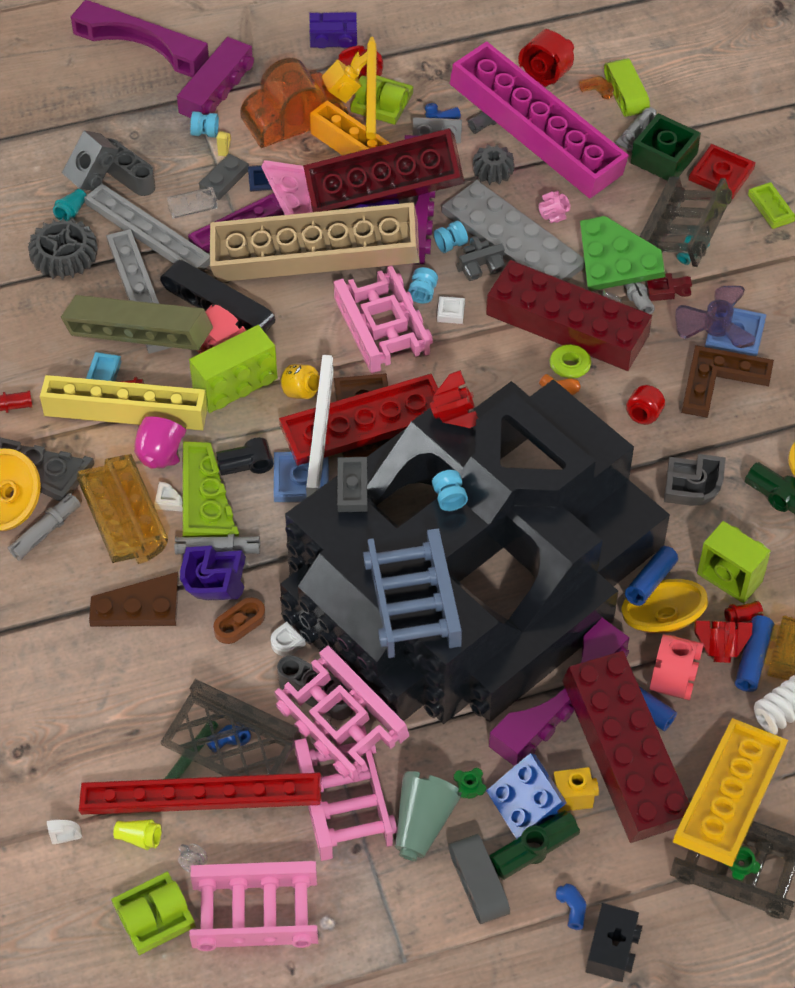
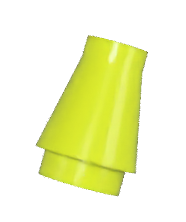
M152 819L117 821L113 831L115 839L125 841L145 850L157 848L162 834L161 825L155 823Z

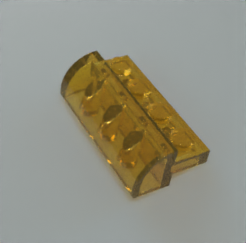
M132 454L105 459L104 466L78 471L77 480L112 563L136 558L137 563L140 564L153 559L164 550L168 542V536Z

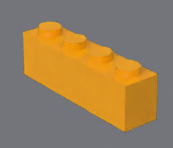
M328 100L310 113L311 134L341 155L390 143L377 133L374 139H367L366 126Z

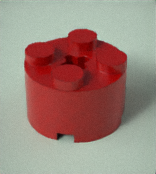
M544 29L521 49L518 57L520 68L523 66L526 73L543 87L555 84L573 66L574 44L559 33Z

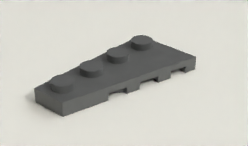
M0 437V449L19 451L33 461L40 476V492L59 502L68 493H73L94 466V459L91 457L77 458L68 452L46 451L45 447L34 445V447L23 446L19 441Z

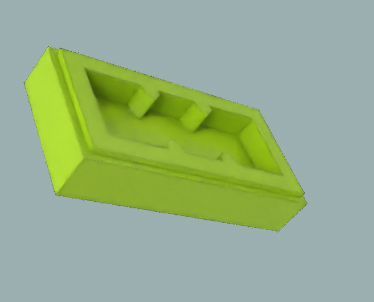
M771 182L749 189L748 196L772 229L795 222V214Z

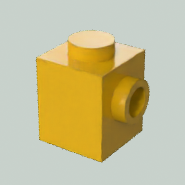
M338 59L322 76L328 91L345 104L361 87L357 78L359 76L358 72L350 65L346 66Z
M589 767L553 772L552 781L567 802L557 812L593 808L594 798L599 796L597 778L591 777Z

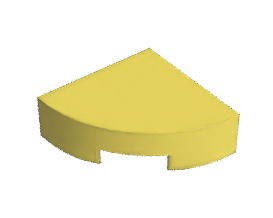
M219 131L217 135L218 156H227L229 153L231 135L225 131Z

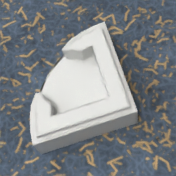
M159 481L154 503L155 509L182 512V498L170 484Z
M47 821L48 832L54 845L83 838L81 827L73 821Z

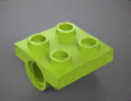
M362 75L359 79L361 87L355 93V98L351 103V112L366 116L367 76ZM376 75V120L396 125L413 95V86Z
M168 871L111 899L138 955L196 927L185 898Z

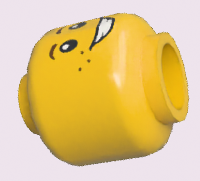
M292 364L285 368L282 374L281 387L286 396L290 398L310 399L318 391L320 376L313 366Z

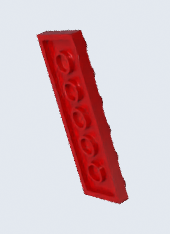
M432 374L330 403L324 458L395 437L406 429L411 421L431 408L430 403L434 401L433 395L438 390ZM316 407L279 418V425L297 466L309 463Z

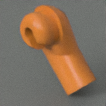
M545 374L539 384L543 387L554 378ZM569 378L556 381L572 395L578 393L581 388L580 382L576 379Z

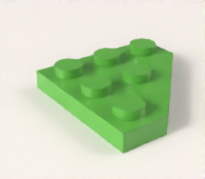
M606 216L580 221L589 291L666 277L663 254L658 247Z

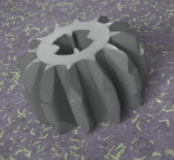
M487 144L485 149L479 148L477 154L474 155L473 171L474 175L479 177L480 182L488 181L489 185L492 182H496L500 185L502 180L508 181L510 175L513 174L515 165L513 153L508 152L507 147L499 148L498 144L495 147H491Z

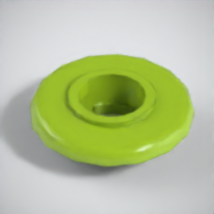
M576 345L558 347L551 354L549 360L552 370L564 378H579L590 370L592 364L587 351ZM571 360L576 362L577 364L570 366L565 364L564 362Z

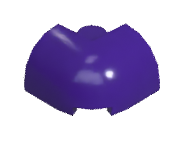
M212 546L186 547L180 569V581L185 590L197 599H238L245 587L241 582L246 556L243 551L216 552Z

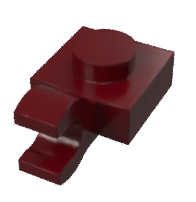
M665 273L666 277L646 281L647 293L651 301L675 299V293L682 297L691 296L690 287H692V281L690 276L673 279L672 273Z

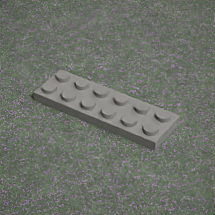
M478 180L442 205V213L452 221L459 220L466 231L478 237L479 241H488L489 247L502 243L505 248L502 257L507 262L510 260L566 282L585 268V260L582 256Z

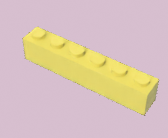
M45 375L40 394L44 416L140 425L146 416H155L174 421L186 429L203 431L208 410L205 389Z

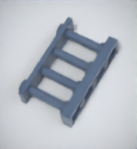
M439 528L427 530V542L422 543V546L376 553L374 538L368 539V551L363 552L366 570L371 569L383 627L378 629L381 647H387L388 657H395L394 642L441 635L442 638L447 637L449 648L461 647L462 631ZM424 558L425 561L430 560L432 567L428 568V571L381 578L379 568L381 564ZM430 583V586L436 585L437 593H433V597L386 603L384 590ZM435 609L436 612L441 611L443 619H439V623L392 630L389 618L392 615Z

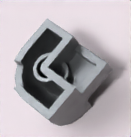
M698 454L697 460L669 457L664 502L696 506L705 505L715 499L723 484L726 457Z

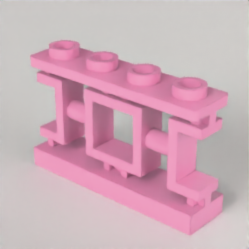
M387 266L386 273H383V271L377 272V283L357 288L353 279L348 280V284L345 283L344 279L334 281V299L370 373L381 371V364L385 363V366L390 365V353L409 347L415 357L419 356L420 352L424 356L430 355V344L433 343L432 335L429 329L424 328L421 313L419 310L415 311L412 296L409 291H405L402 276L400 273L396 274L393 266ZM390 288L393 295L384 298L379 297L381 295L388 294ZM369 299L370 302L360 304L359 311L356 303ZM392 310L396 320L376 326L372 315ZM408 323L412 333L399 336L398 333L407 331ZM388 337L389 340H385V341L379 342V350H378V348H377V346H376V344H375L374 341H375V340H378V339H381V338Z
M327 645L319 652L321 658L311 662L313 670L318 675L299 691L289 682L284 685L285 688L283 690L278 688L274 691L278 700L275 705L285 717L291 715L296 720L294 725L304 737L310 735L316 741L313 745L324 758L329 755L335 761L333 766L343 778L349 776L356 782L359 779V774L368 770L366 762L361 758L364 753L380 740L392 749L395 746V742L398 741L401 744L409 737L407 725ZM326 668L342 683L349 693L341 685L328 695L324 692L322 687L331 681ZM312 696L317 700L318 704L309 711L314 723L290 700L291 698L299 706ZM343 700L356 715L338 731H335L322 716ZM364 708H366L389 732L387 733L385 729L379 724L369 734L366 735L360 729L361 726H363L368 720H370L368 712ZM350 736L357 742L348 751L349 758L354 762L353 764L331 743L329 738L337 746L341 745Z

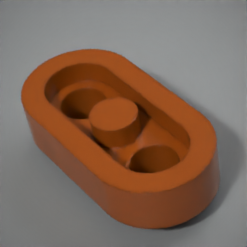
M245 598L217 617L213 625L216 639L224 644H232L261 625L265 620L264 604L257 598ZM249 614H255L254 617H247ZM226 630L233 631L231 633H224Z

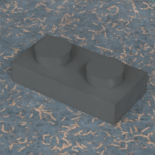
M229 153L199 182L200 190L220 200L248 172L249 163Z
M367 457L338 458V512H367Z

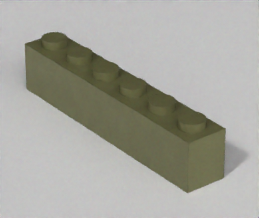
M75 295L61 315V319L72 336L199 350L213 329L204 308Z

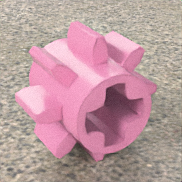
M552 191L542 195L544 201L539 204V212L543 219H550V223H557L567 219L565 213L570 211V203L564 194L559 195V191Z

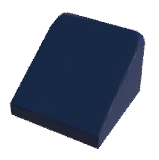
M262 165L248 166L250 192L272 190Z

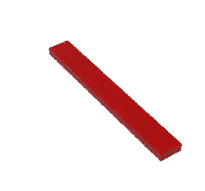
M320 773L85 782L81 783L79 812L81 815L321 805L322 777Z

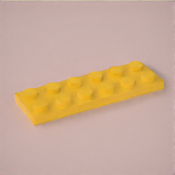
M732 718L675 833L673 843L732 867L786 749L788 740Z

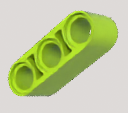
M629 58L604 64L606 81L624 117L641 114L644 109L650 108L648 94Z

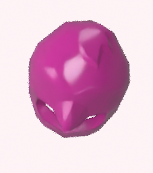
M146 416L141 422L135 437L134 452L137 458L151 469H164L169 465H176L180 462L177 450L187 429L165 418Z

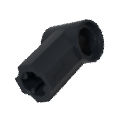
M261 437L250 439L243 447L216 452L221 476L247 470L255 474H262L271 470L274 465L268 441Z

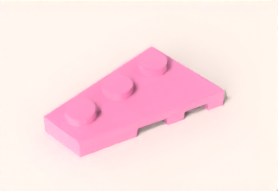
M264 160L262 169L284 214L313 212L304 167Z

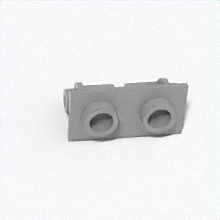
M652 107L644 109L616 140L615 144L632 152L633 142L656 116V110Z
M413 117V135L421 136L450 128L455 135L456 143H461L462 119Z

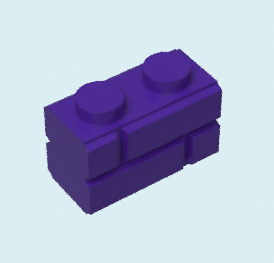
M357 12L310 13V48H349L357 46Z

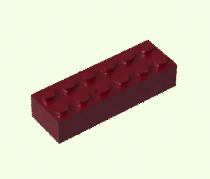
M450 128L303 165L313 212L348 209V207L384 200H401L465 184L455 135Z
M512 260L508 262L487 295L486 315L560 345L579 346L585 349L590 357L629 371L650 334L651 314Z
M624 651L569 666L562 682L629 842L633 843L677 829L690 803Z

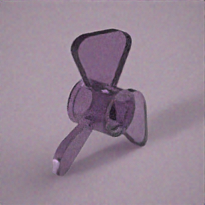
M719 287L715 291V300L708 305L707 311L686 305L678 306L675 312L678 335L683 339H687L706 330L707 333L716 337L727 335L731 343L738 348L754 345L755 337L732 323L733 306L744 295V287Z

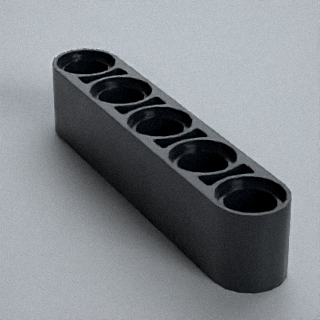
M177 260L160 277V281L166 290L195 307L204 308L206 311L211 305L212 307L219 305L239 320L235 324L239 329L244 326L246 330H249L259 325L266 333L276 321L275 316L268 308L183 260Z

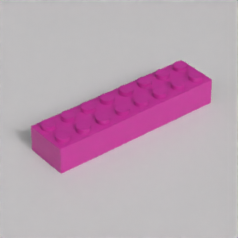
M487 41L453 63L450 85L589 199L623 175L629 156L626 152Z

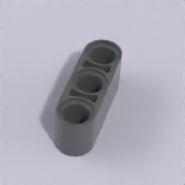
M106 138L119 149L107 173L140 196L152 194L156 188L153 167L118 141Z
M294 655L283 657L277 664L278 682L281 689H284V685L289 682L299 691L318 675L313 670L312 664ZM289 672H294V673H296L295 675H291V676L286 675V674L289 673ZM331 675V681L322 687L327 695L339 685L349 693L342 683ZM313 696L305 702L312 707L318 704ZM345 702L337 703L326 715L336 720H344L352 715L353 710Z
M479 834L449 843L448 848L452 862L479 924L509 915L510 906L506 894Z

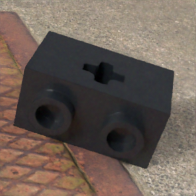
M602 903L585 973L623 982L625 971L632 972L636 954L630 953L632 943H639L643 925L637 924L639 912ZM613 940L619 942L618 946L612 945Z

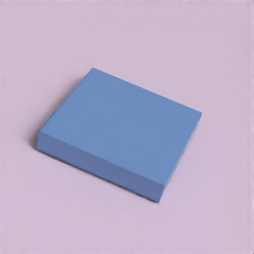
M715 304L705 347L757 357L767 314Z
M274 452V502H302L307 498L306 485L309 463L297 466L291 452ZM329 457L323 458L320 488L329 482Z

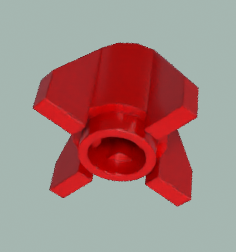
M461 370L448 375L433 395L434 401L430 403V407L435 419L440 418L443 423L471 428L476 426L478 415L476 410L469 413L470 409L475 408L472 399L474 395L467 386L460 388L461 385L466 384Z
M696 620L694 632L700 643H704L703 649L707 656H714L713 662L731 663V657H738L751 637L752 623L737 622V628L735 629V622L712 621V628H710V621Z

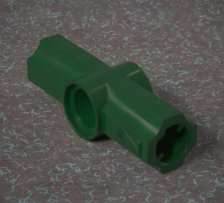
M760 462L755 463L750 468L744 482L767 496L769 503L780 512L789 510L795 514V478L792 476H785L783 478Z
M566 810L539 826L527 827L519 838L489 855L497 876L505 880L530 864L541 863L549 852L579 835L580 829L575 818ZM537 842L541 846L538 848L530 847L528 843Z

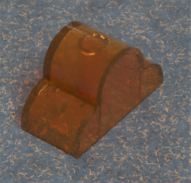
M296 58L281 59L265 71L261 79V89L249 95L240 110L241 119L260 148L311 131L310 113L326 100L348 114L344 103L328 91L322 79V73L308 72L304 64Z

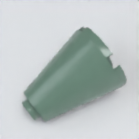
M416 771L405 772L402 779L395 848L400 851L399 856L410 861H416L417 858L425 857L462 795V792H458L459 788L448 781L432 775L428 779L419 778L421 772Z

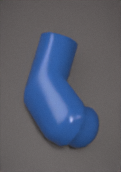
M429 103L425 106L426 118H461L458 107L440 111L435 103Z
M226 725L207 740L206 744L214 753L226 744L243 746L251 740V732L243 726Z
M568 883L564 886H559L556 890L557 900L561 903H567L570 907L568 927L574 930L583 929L586 912L585 899L576 886Z

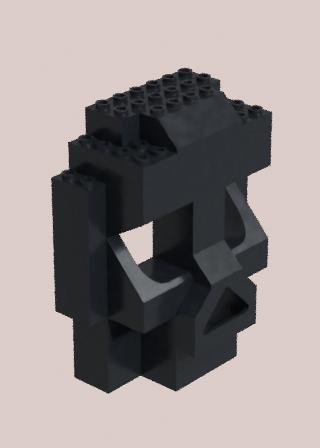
M554 379L531 396L526 394L512 381L470 411L476 410L478 415L476 426L471 428L443 423L440 418L435 419L431 408L411 421L406 429L367 456V512H338L337 475L285 513L286 546L288 549L290 575L280 583L281 615L284 621H287L291 626L294 625L300 631L306 643L316 646L319 652L328 645L402 721H405L424 706L425 711L430 717L437 718L441 723L445 724L470 704L472 711L477 716H483L490 723L582 648L584 635L601 618H604L610 624L614 621L618 590L614 586L665 544L670 514L629 480L634 446ZM528 439L559 465L562 470L506 468L500 464V460ZM446 470H455L460 473L462 479L461 487L466 490L468 496L467 503L454 511L442 510L438 499H435L401 526L396 525L377 507L379 503L395 491L408 484L423 483L433 486V478L438 473ZM439 528L462 631L461 647L449 648L447 637L442 638L441 635L394 642L395 657L389 658L387 647L380 646L378 629L383 627L371 569H365L363 552L368 551V539L373 538L376 553L422 546V543L427 542V530ZM503 548L526 567L536 579L509 619L493 611L460 583V581ZM424 558L379 565L381 578L424 572L432 567L430 560L425 561ZM430 583L388 589L384 590L386 603L389 604L433 597V593H437L436 585L430 586ZM435 609L389 616L392 630L439 623V619H443L441 611L436 612Z

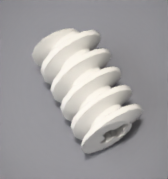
M795 675L791 676L789 680L784 681L781 686L773 689L772 693L766 694L763 699L755 702L754 712L757 721L765 731L774 735L778 733V728L784 729L787 726V722L792 723L795 721Z

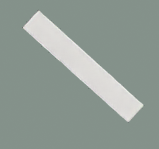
M322 355L306 485L307 497L317 491L321 483L334 373L332 355Z

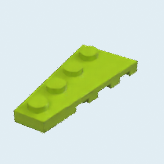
M183 441L182 537H228V534H235V537H239L238 528L233 521L231 506L228 505L226 499V490L220 480L219 468L211 443Z

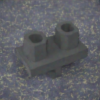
M474 236L470 238V246L463 247L464 255L459 257V263L456 264L458 272L463 271L468 281L476 280L482 276L481 265L487 264L491 274L499 273L505 267L502 257L505 248L502 243L489 247L488 241L480 242L478 237Z

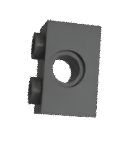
M84 130L62 173L79 189L93 191L102 184L103 178L113 163L119 149L101 133Z

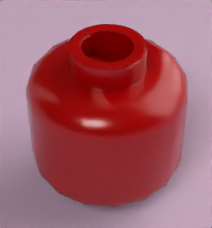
M639 386L634 390L626 404V411L629 417L639 424H652L658 419L665 407L664 395L654 386Z

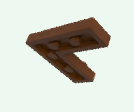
M695 345L681 413L708 418L716 377L769 387L774 360Z

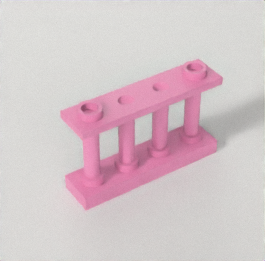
M361 726L360 729L367 735L365 726ZM306 738L294 741L295 755L300 773H314L313 767L317 766V763L333 760L329 755L324 758L314 748L309 749ZM357 742L336 746V748L347 757L349 756L348 751ZM375 745L363 754L368 770L364 773L361 772L359 779L356 781L369 779L373 794L329 804L327 801H321V805L308 806L321 861L333 859L332 847L337 846L338 842L383 833L386 846L393 845V834L397 833V826L394 815L388 816L372 755L376 753ZM339 773L322 777L321 793L326 788L354 783V781L349 776L343 778ZM373 806L377 808L380 821L335 831L334 828L328 829L326 820L331 819V815Z
M316 861L191 865L193 890L201 891V928L190 930L192 948H197L201 951H212L216 947L293 945L298 948H305L311 944H318L317 925H308L307 888L317 886ZM292 886L295 888V926L276 927V889ZM248 888L264 889V927L245 928V890ZM216 889L232 890V928L213 929V896Z

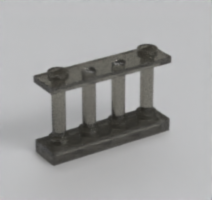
M670 177L639 237L658 247L662 252L688 253L692 266L698 267L702 257L706 254L708 244L728 204L732 201V191L728 188L726 178L720 179L715 191L685 190L679 177ZM684 200L709 201L707 208L680 207ZM676 217L701 218L698 225L671 224ZM667 234L692 236L689 243L662 242Z
M752 821L743 844L751 846L756 850L754 853L755 861L759 862L760 870L756 874H748L744 882L726 876L729 866L719 861L715 871L698 866L697 862L700 853L690 849L685 860L675 857L670 876L676 877L679 882L687 885L694 884L765 911L767 915L773 918L789 920L795 904L794 901L786 899L795 874V836ZM768 854L785 860L774 894L756 887Z

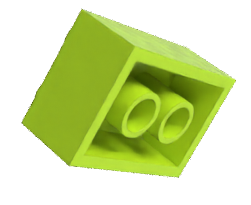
M259 325L189 359L192 387L194 389H205L207 411L209 413L222 409L229 403L241 397H246L251 392L262 386H267L278 379L275 345Z

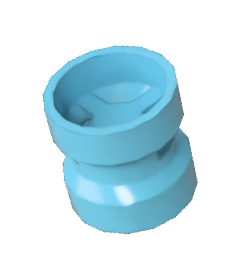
M193 111L190 125L191 136L206 134L208 137L216 138L219 128L218 113L203 115L201 112Z
M459 220L450 223L447 228L440 227L434 230V240L442 253L451 251L456 245L463 246L468 243L466 229Z
M425 267L417 268L414 271L412 283L408 288L414 302L426 304L432 300L434 288L438 282L436 272Z
M442 471L433 478L432 485L434 491L439 494L437 499L442 510L454 511L467 503L468 496L466 490L461 487L462 479L458 471Z

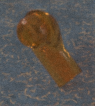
M601 76L579 81L581 92L596 90L602 95L603 99L613 97L614 87L612 83Z

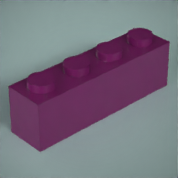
M226 37L177 95L179 114L191 118L193 111L201 112L203 115L214 113L222 100L224 101L228 97L232 88L239 84L247 70L249 71L254 64L252 46Z

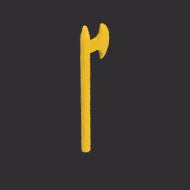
M370 37L368 41L367 52L362 56H359V52H357L351 62V67L358 74L362 67L367 64L366 138L370 140L376 137L377 44L374 37Z

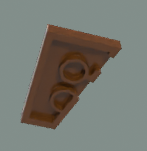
M178 572L91 596L90 627L176 626L179 586Z

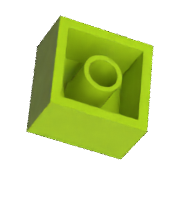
M722 521L703 543L697 574L744 604L763 582L771 550L767 549L763 543L755 541L742 533L739 528Z

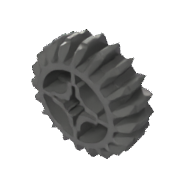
M62 218L58 222L53 219L51 224L43 222V227L36 228L35 234L31 235L30 242L28 243L30 261L34 264L36 271H41L43 276L50 274L52 279L60 276L63 280L65 276L69 275L74 278L75 273L83 275L84 269H90L91 263L95 262L98 251L96 236H94L90 227L85 226L83 221L76 223L74 218L70 221Z

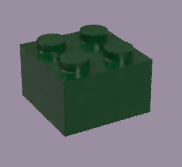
M658 113L633 142L631 164L674 183L698 154L701 133Z

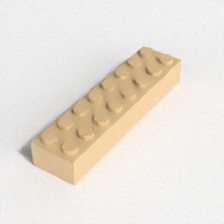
M414 202L210 223V268L214 278L220 282L420 263L418 219Z

